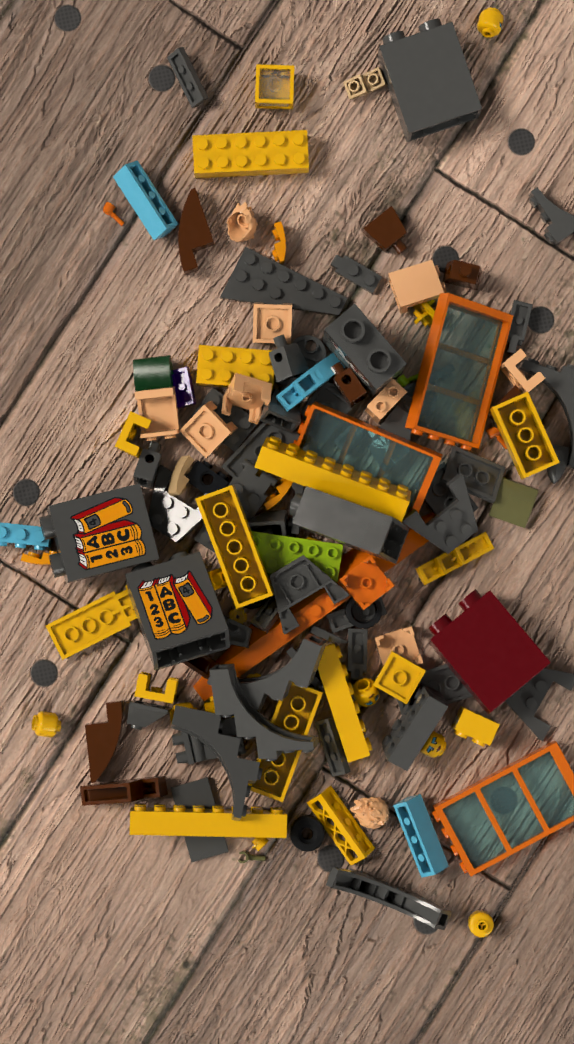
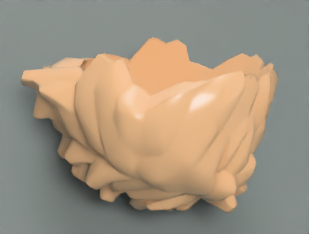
M246 202L241 206L240 203H237L232 215L229 216L226 222L230 239L237 243L254 239L258 226L252 207H248Z
M365 797L354 800L356 805L350 808L351 812L355 813L354 817L357 818L359 824L368 829L380 828L389 819V807L380 797Z

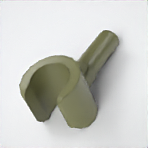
M244 850L239 852V854H245L246 860L239 859L238 861L240 863H245L248 860L265 861L266 856L251 855L248 851Z

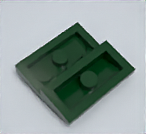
M170 355L133 360L135 391L174 387L172 379L174 372Z

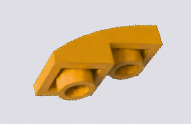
M280 221L274 223L275 229L272 230L275 241H280L274 244L272 254L275 261L279 260V263L283 265L286 256V240L284 228Z
M282 478L277 482L278 486L276 489L279 494L276 496L273 493L265 499L266 503H264L267 511L275 507L286 496L292 487V481Z
M49 550V553L43 552L42 558L39 559V554L29 551L28 555L22 554L20 561L36 565H51L49 555L56 554L57 552Z

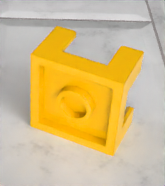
M130 411L115 447L129 455L140 458L142 449L130 443V440H133L136 435V427L140 428L141 426L148 429L152 420Z
M391 651L373 686L407 704L426 670L396 652Z
M141 672L138 674L134 697L172 704L175 702L179 678L170 677L167 680L165 691H162L163 688L151 686V689H148L150 673Z

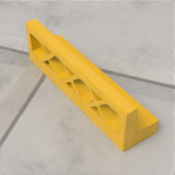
M332 786L327 787L319 795L307 802L351 866L365 859L375 849ZM316 801L320 802V804L323 806V810L317 807V805L315 804ZM327 817L332 819L334 826L329 824ZM338 833L344 836L345 841L338 837ZM349 849L353 850L358 857L353 858Z

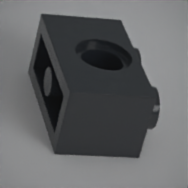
M197 460L186 475L190 484L204 494L212 493L229 485V482L226 481L228 479L227 476L220 471L216 474L211 470L213 466L205 460L202 463ZM207 474L213 476V482L210 485L203 483V477Z

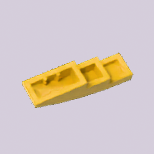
M484 532L462 543L449 554L445 552L415 568L423 585H426L495 548L487 533Z

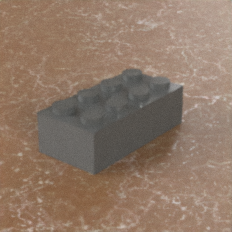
M424 683L421 684L420 688L417 687L412 696L413 699L404 706L402 716L394 722L392 732L382 742V748L387 761L408 771L448 708L442 693Z

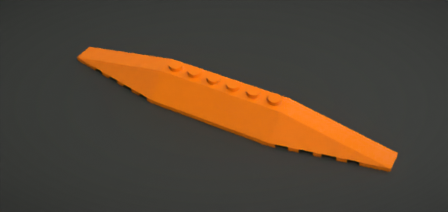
M432 512L421 518L426 524L435 517V514ZM409 527L396 564L429 540ZM352 548L341 557L337 583L346 590L339 579L370 556V554ZM371 555L383 573L396 565ZM323 587L290 607L299 623L298 627L284 635L280 617L268 633L251 624L249 628L253 629L249 648L231 645L216 662L219 664H234L237 677H240L352 596L349 593L348 597L334 605ZM202 676L193 687L205 702L213 696L212 686L207 684L208 679Z

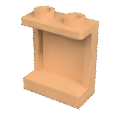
M433 260L388 273L389 283L400 314L407 313L408 307L437 299L440 293H447L444 282L439 280V276H441L438 265L434 266Z
M392 379L367 405L364 411L379 424L406 395L407 391Z
M175 387L134 392L139 415L152 420L148 429L140 426V438H145L146 441L157 440V436H164L165 439L176 438V434L180 433Z

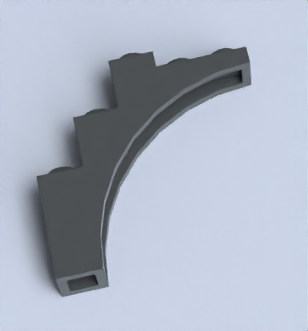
M538 187L532 190L529 194V202L540 211L542 221L545 224H549L544 230V236L550 244L553 243L556 246L574 234V215L558 208L544 196Z
M531 358L524 360L520 369L533 376L537 372H541L545 377L542 382L555 394L563 407L570 432V452L566 467L574 469V366L567 364V366H562L560 372H558L554 366H541L539 361Z
M309 633L303 639L298 652L284 667L260 677H237L244 694L254 708L259 712L264 707L267 695L273 700L282 701L288 695L292 682L298 687L307 688L314 680L327 641ZM209 677L208 682H207V684H209V685H211V678H210V677Z
M234 664L215 665L209 670L215 715H222L224 718L234 716L237 737H244V739L256 737L259 759L275 761L282 753H292L295 750H302V752L307 753L312 752L318 746V736L289 732L263 717L244 694L238 681Z
M176 705L171 728L185 732L200 740L220 760L232 788V820L240 821L242 816H246L247 805H244L245 797L249 798L251 786L248 783L255 785L256 781L261 779L262 768H259L260 762L237 758V756L242 754L243 745L240 744L241 738L218 734V732L222 733L224 721H221V715Z
M333 867L328 875L326 885L330 888L375 901L436 929L445 930L452 913L417 893L407 892L389 882L377 880L359 870Z

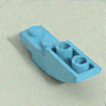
M334 353L330 354L276 395V399L287 412L335 376L331 367L340 362V360Z

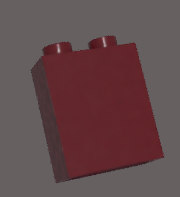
M475 589L458 604L464 612L452 621L445 614L428 628L434 635L430 639L429 644L489 715L551 662L491 591L481 596Z

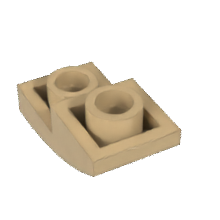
M380 67L363 75L358 74L343 82L350 100L388 86Z
M190 455L180 457L173 470L168 489L170 496L181 495L187 488L186 484L189 482V479L185 475L192 469L191 465L194 462Z

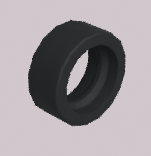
M353 597L349 599L345 612L347 619L352 625L357 628L367 629L379 622L382 617V605L379 599L373 602L375 615L366 622H361L354 617L352 610L356 601Z

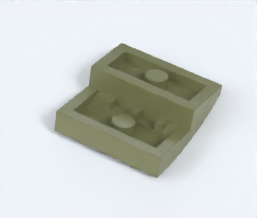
M503 477L489 516L525 528L539 489Z

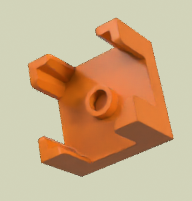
M371 555L339 579L362 610H365L384 593L394 587V584L377 566L376 561Z

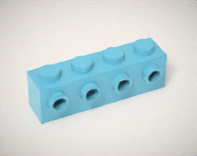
M138 160L125 164L113 176L153 240L167 236L178 225V222Z
M0 522V546H7V543H14L16 548H26L27 545H33L35 550L45 551L46 547H51L52 539L45 540L42 529L39 526Z
M421 794L407 797L394 804L393 807L421 878L436 875L449 867Z

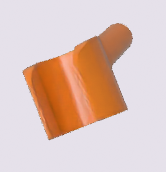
M106 202L103 212L114 218L122 226L124 222L113 212L115 206Z
M496 427L486 430L490 439L496 437L500 444L507 449Z

